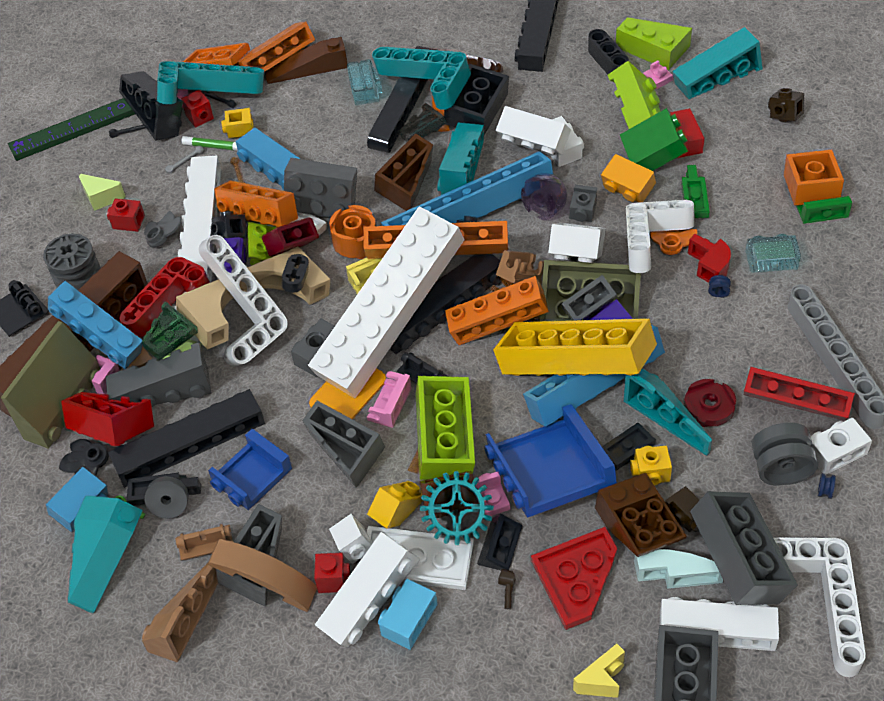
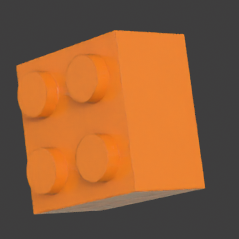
M832 150L786 154L784 178L794 206L803 205L804 202L841 197L844 179Z

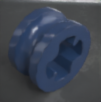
M723 275L711 277L708 288L709 294L713 297H727L730 294V279Z
M821 473L818 497L826 495L828 499H832L836 480L835 475L827 477L825 473Z

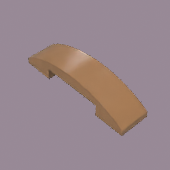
M218 540L208 562V565L230 576H233L235 573L284 596L282 601L306 612L309 610L317 590V586L310 579L282 561L256 549L228 540Z

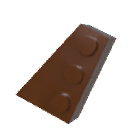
M415 134L375 173L374 191L406 211L412 209L432 161L433 144Z

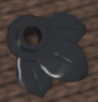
M88 439L75 440L70 443L72 452L62 458L59 469L63 472L76 474L84 467L96 477L98 468L104 466L108 461V451L100 443L92 444Z

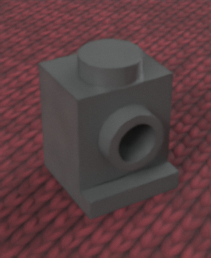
M575 184L570 204L569 219L579 222H592L597 204V187Z

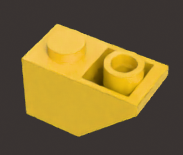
M411 481L380 487L367 515L386 529L400 526L423 502L420 487Z

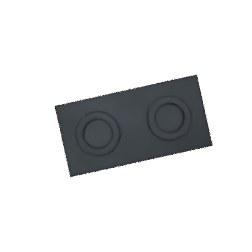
M405 352L402 355L401 361H403V365L397 370L400 374L410 375V380L416 384L418 376L449 377L443 371L437 370L414 356L412 352Z

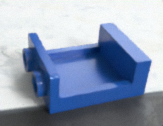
M251 429L245 435L248 444L220 470L217 471L214 467L208 470L211 477L210 484L220 493L224 491L228 494V498L237 507L242 505L247 510L253 507L292 469L289 455L254 429Z

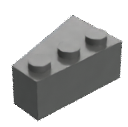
M318 400L302 420L309 434L356 488L385 448L380 434Z

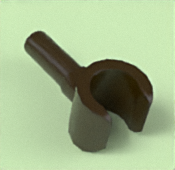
M506 569L501 570L498 584L506 586L504 609H511L512 592L516 579L514 572Z

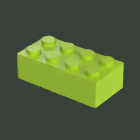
M418 376L416 415L419 479L426 480L442 477L444 473L451 475L454 474V471L459 473L472 471L473 473L475 453L469 377Z

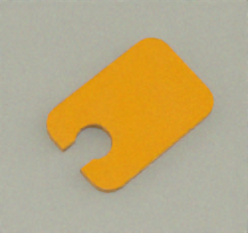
M376 368L356 398L351 397L326 381L311 397L309 405L312 408L318 400L353 419L381 389L386 376Z

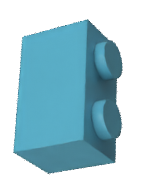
M406 579L402 587L398 586L392 597L393 602L388 609L382 611L378 624L381 636L411 650L437 606L436 592Z

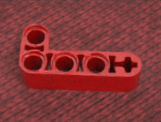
M183 257L172 258L122 311L119 318L121 324L139 338L145 336L176 302L177 296L210 283L204 268Z

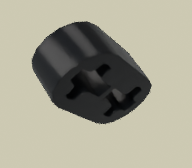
M294 254L288 258L282 274V288L285 291L295 293L303 288L309 268V259L305 255Z

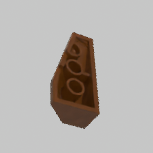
M342 37L322 40L289 56L265 71L267 84L348 68Z

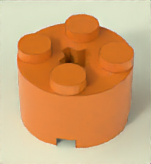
M351 205L349 209L343 211L342 209L337 210L331 216L329 222L335 252L348 258H366L364 252V227L376 226L372 212L360 205Z

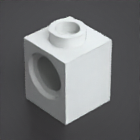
M352 514L329 529L339 551L352 564L363 558L372 545L364 526Z

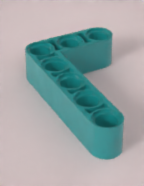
M379 47L372 53L377 72L380 75L434 79L430 89L436 108L440 110L453 106L471 75L466 54L463 52Z
M163 61L159 63L157 101L162 104L176 103L178 89L259 94L263 92L264 70L258 67Z

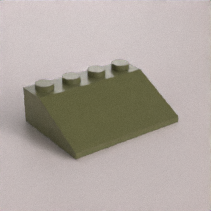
M544 260L542 288L549 312L540 315L539 322L571 321L563 310L562 303L601 275L604 276L616 292L617 300L633 319H638L641 273L631 272L629 265Z
M60 321L55 324L1 396L23 439L48 449L53 442L59 439L61 431L65 426L61 401L80 392L89 393L94 386L92 379L95 373L100 370L97 359Z

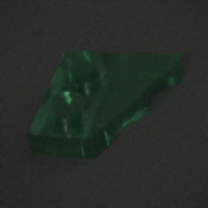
M167 302L162 304L161 314L158 319L155 318L153 320L150 331L146 333L142 340L143 347L159 361L198 333L197 326Z

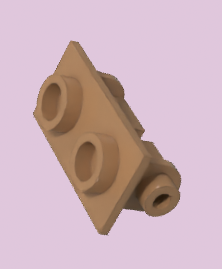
M220 524L219 527L185 535L181 533L180 536L175 538L181 561L212 554L219 539L233 542L230 524L225 526Z

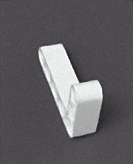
M690 200L632 203L626 206L629 270L631 272L645 273L651 270L649 232L685 230L694 227V202Z
M212 235L201 242L199 254L254 323L250 329L229 345L224 352V359L227 364L239 366L249 362L286 330L288 323L285 315L226 240L219 235ZM209 243H213L216 246V253L210 251ZM225 262H228L231 265V273L225 270ZM240 281L246 284V292L241 290L239 286ZM255 300L261 303V311L256 309ZM271 319L277 324L276 330H273L270 326ZM253 334L259 337L260 342L258 345L252 340ZM235 349H239L241 351V360H238L235 357Z
M774 538L791 572L821 573L834 667L842 676L854 677L859 673L866 653L848 544L839 538ZM803 553H804V554H807V555H809L810 557H809V558H808V557H804L802 554H803ZM830 554H835L839 558L833 557ZM834 578H835V579H839V580H841L843 583H838V582L834 581L833 579H834ZM836 604H842L847 609H842L838 607ZM840 630H846L851 635H844ZM847 656L852 658L855 661V663H850L846 661L844 657Z

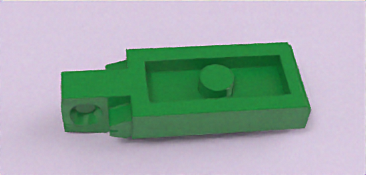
M687 165L686 177H682L681 181L683 200L694 202V218H709L710 210L705 177L698 176L696 165Z

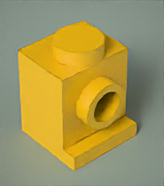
M250 108L225 111V120L221 121L223 133H227L228 138L242 137L254 128Z

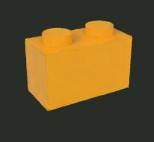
M617 154L613 156L601 174L605 189L612 193L616 191L622 194L630 202H644L656 184L653 171Z

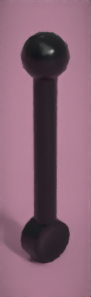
M201 90L205 96L225 103L231 108L236 106L235 101L232 99L226 100L208 91Z
M139 125L121 130L111 129L109 136L114 138L119 134L145 129L146 127Z

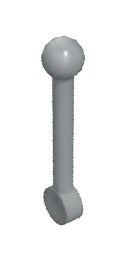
M197 146L195 151L174 165L166 166V173H173L174 169L191 159V157L202 154L204 151L203 147Z

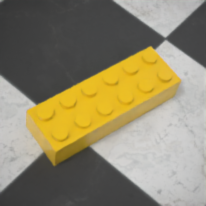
M649 318L514 322L493 351L502 374H513L515 376L522 374H535L537 376L543 374H557L559 376L566 374H579L582 376L588 374L634 375L639 374L657 346Z

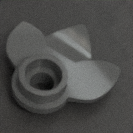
M168 211L158 223L148 222L144 230L147 244L150 247L163 245L167 239L166 237L178 229L182 218L175 217L171 211Z

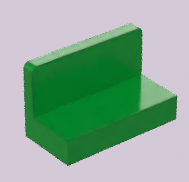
M850 196L804 202L803 205H796L803 224L847 218L850 214L852 201Z

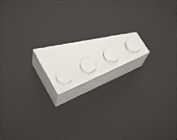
M380 532L318 619L315 626L342 646L349 647L351 644L354 645L360 639L363 633L362 630L377 615L380 608L415 567L420 558L383 532Z

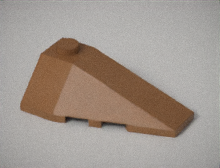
M207 563L154 617L152 623L146 626L142 635V642L147 652L178 662L218 585L216 568Z

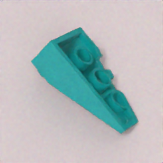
M641 369L639 374L626 375L623 402L704 455H709L712 438L657 375L651 374L645 369Z
M84 497L74 519L75 536L74 543L72 544L73 560L69 578L68 603L90 613L95 612L143 510L119 498Z

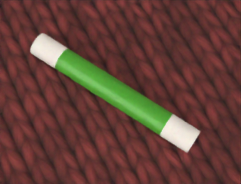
M182 137L183 145L238 151L236 142Z

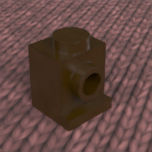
M685 486L666 499L665 503L681 527L683 526L688 532L692 530L694 532L699 531L690 512L699 502V499Z

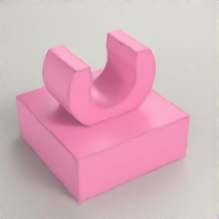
M659 61L652 63L650 69L643 72L647 78L653 79L656 89L673 81V75L666 67L660 65Z

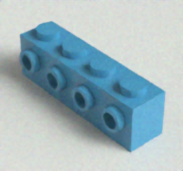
M64 281L48 296L49 312L67 324L72 331L84 337L94 348L106 354L112 362L126 369L141 353L142 339L68 282Z

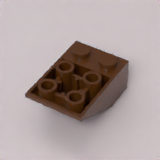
M647 473L598 490L595 504L596 511L607 529L637 557L686 539V534Z

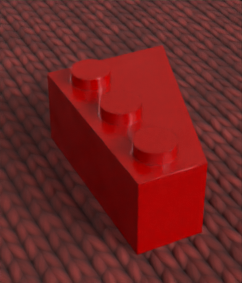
M80 392L61 401L65 427L67 429L92 437L95 440L106 442L111 446H120L126 440L154 427L151 399H142L141 402H130V397L122 396L120 401L111 400L109 395Z

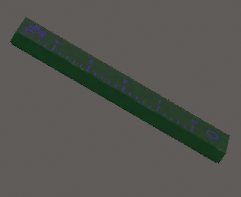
M122 98L9 142L8 146L15 160L18 161L135 115L125 99Z

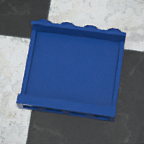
M572 404L562 407L564 420L549 424L546 427L535 429L496 444L489 433L486 434L487 445L484 446L486 456L489 461L493 460L495 471L500 476H503V483L507 492L512 491L517 509L522 508L527 518L597 493L598 490L617 483L615 465Z

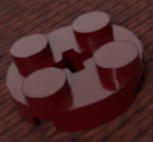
M701 379L692 383L688 388V392L685 394L684 406L702 427L722 425L734 416L736 396L727 384L714 383V379ZM709 399L710 402L715 401L716 403L713 406L705 404V401Z

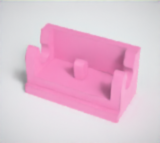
M389 371L386 377L391 379L385 380L374 406L368 410L367 420L393 428L412 387L410 375Z

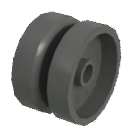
M798 423L775 424L762 429L751 441L754 458L757 460L759 477L766 484L773 486L796 484L812 476L818 469V460L815 450L812 448L810 432L804 425Z

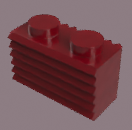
M310 217L277 227L262 236L263 243L270 257L296 247L305 246L319 238L317 229Z

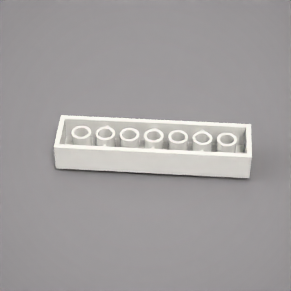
M420 206L417 208L308 364L318 377L353 398L358 396L465 240L459 227Z

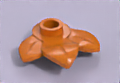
M697 229L650 232V237L655 243L659 244V248L664 254L675 255L680 253L683 247L689 246V239L698 233Z

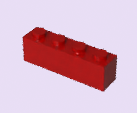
M750 367L743 395L846 421L849 417L855 393Z

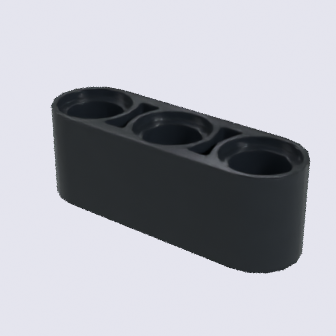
M594 29L589 32L588 52L607 75L629 61L628 56L604 30Z

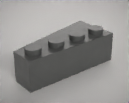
M200 343L192 344L191 349L184 352L180 349L170 352L171 356L162 360L157 358L148 360V363L143 367L132 366L107 375L106 386L109 399L121 401L122 396L130 397V402H141L142 399H151V406L153 407L157 404L175 403L182 399L200 398L211 394L209 371Z

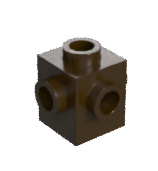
M790 88L779 89L770 97L768 102L770 118H776L781 122L797 120L804 114V93L792 91Z

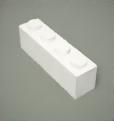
M678 597L662 599L660 625L718 631V647L776 650L779 641L777 607H770L766 604L751 606L735 605L734 602L713 603L706 599L687 601Z

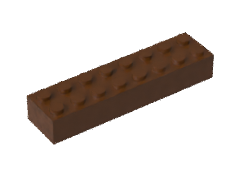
M119 251L78 291L120 322L119 318L122 311L148 283L141 263ZM53 315L0 365V410L10 417L11 415L1 396L58 321L63 322ZM65 324V326L76 336V338L87 348L89 352H91L94 349V347L84 337L72 331L67 324Z

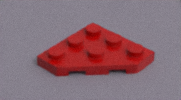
M606 527L531 555V562L565 630L591 620L617 555V547Z

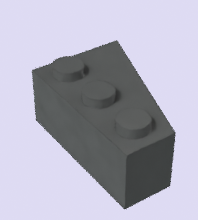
M258 504L234 542L276 558L282 532V515ZM216 569L217 582L258 604L266 606L269 589L235 573L233 576H230Z

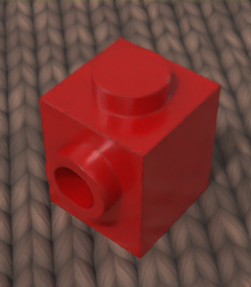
M200 90L181 98L185 115L195 128L214 119L210 101Z
M115 198L112 206L107 211V218L110 220L112 228L117 230L138 232L145 217L141 202L136 200Z
M343 553L315 554L314 579L318 593L338 592L350 576V563H345Z

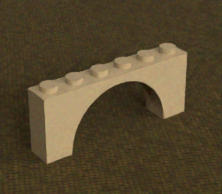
M299 247L247 267L263 288L284 290L282 288V274L288 258L294 254L305 255L309 259L308 274L303 288L299 292L292 294L299 296L309 305L329 296L330 278ZM218 279L177 296L176 313L208 350L228 341L229 323L223 316L222 311L234 297ZM240 281L239 286L241 290L246 292V284Z

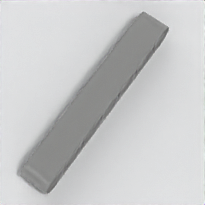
M802 284L794 286L791 289L788 301L789 312L840 389L855 393L852 407L865 426L871 429L883 427L884 394L809 286Z

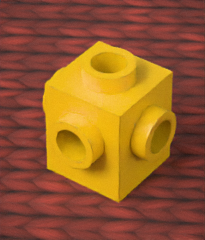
M667 445L657 447L644 446L640 449H635L634 460H630L632 476L647 473L654 485L670 482L672 465Z

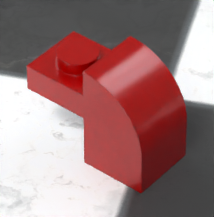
M694 234L689 239L688 254L699 260L697 277L709 283L710 278L715 275L727 276L731 258V251L727 243L719 239L713 244L708 239Z

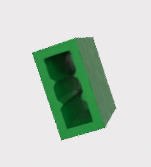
M666 108L621 133L620 137L629 160L653 171L688 152L685 144L688 139L684 131L678 128L681 126L677 115H671Z

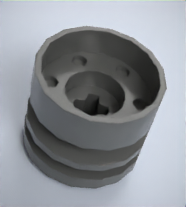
M81 234L61 235L53 239L44 250L43 259L56 288L66 281L79 290L101 269L92 244L88 238Z

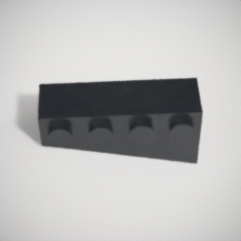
M144 71L122 74L120 76L119 92L154 140L179 136V130L182 126L181 113L183 101L177 97V102L174 104L159 103L157 101V81Z

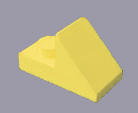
M615 644L574 678L573 690L577 694L617 698L619 696V685L611 677L617 675L624 667L625 651L618 644Z

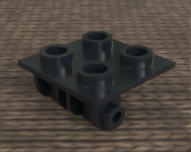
M12 280L9 283L10 294L0 299V327L8 337L49 312L47 307L26 284L23 285L20 281Z

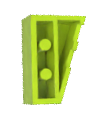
M627 17L616 29V44L623 51L648 62L654 63L659 61L660 65L669 70L690 47L692 28Z
M629 61L608 74L609 80L616 84L617 90L614 91L616 97H621L624 104L621 110L629 129L661 111L659 108L660 100L655 91V82L652 78H647Z

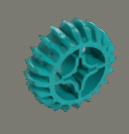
M454 471V480H450L448 473H444V483L441 484L440 480L435 478L433 481L438 487L436 489L429 485L426 487V490L432 493L431 497L426 495L421 497L423 501L429 502L428 506H420V511H428L429 515L421 518L422 522L428 520L432 522L426 530L429 532L435 527L438 530L434 535L435 539H438L442 533L445 534V544L449 543L450 536L455 537V545L460 544L459 537L464 536L466 544L470 543L468 536L470 533L478 539L480 535L476 529L478 527L483 531L488 529L486 525L481 523L482 520H492L490 515H485V510L491 511L494 509V506H485L484 502L492 499V496L486 495L483 497L481 492L487 489V486L483 485L477 489L475 485L479 482V478L476 477L472 483H469L467 481L470 474L467 472L464 474L463 480H459L458 471ZM452 486L450 502L434 504L437 495L443 489ZM460 486L472 491L479 504L464 502L461 497ZM456 494L457 501L461 502L460 505L463 504L464 507H471V509H464V511L459 512L458 523H456V516L452 515L453 512L450 513L449 509H442V507H449L454 504ZM469 512H479L474 524L468 529L461 531L463 515ZM434 513L449 514L452 518L453 531L440 525Z

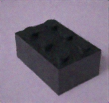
M469 64L471 75L453 106L444 110V124L455 128L458 122L484 125L485 135L508 95L509 76Z

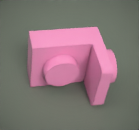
M97 355L95 358L100 366V370L95 373L92 383L97 394L107 395L106 376L116 373L120 369L119 365L112 362L108 357L105 358Z
M494 472L481 475L475 487L479 489L481 486L486 485L487 489L481 492L483 497L491 495L492 499L484 501L485 506H494V509L491 511L485 510V515L493 516L510 510V503L502 488L499 473Z

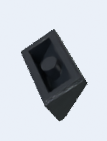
M501 513L493 517L490 521L477 564L500 571L502 569L509 570L522 525Z

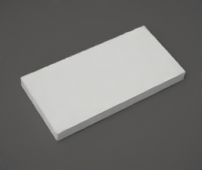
M368 526L367 534L372 544L380 532H383L420 558L419 562L402 581L403 583L406 579H409L420 585L466 590L474 538H470V543L466 544L464 537H459L460 544L455 545V537L450 536L449 543L445 544L444 538L446 535L443 534L438 539H435L434 533Z

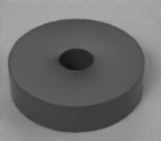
M169 476L153 480L145 494V504L148 510L153 515L164 519L175 518L182 514L189 499L186 486L180 480ZM164 495H167V496H169L171 499L166 500V499L163 498V496H164Z

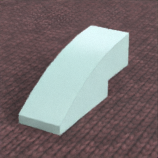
M658 549L640 557L635 555L634 564L638 581L665 579L667 589L723 583V578L715 562L701 556L666 549Z

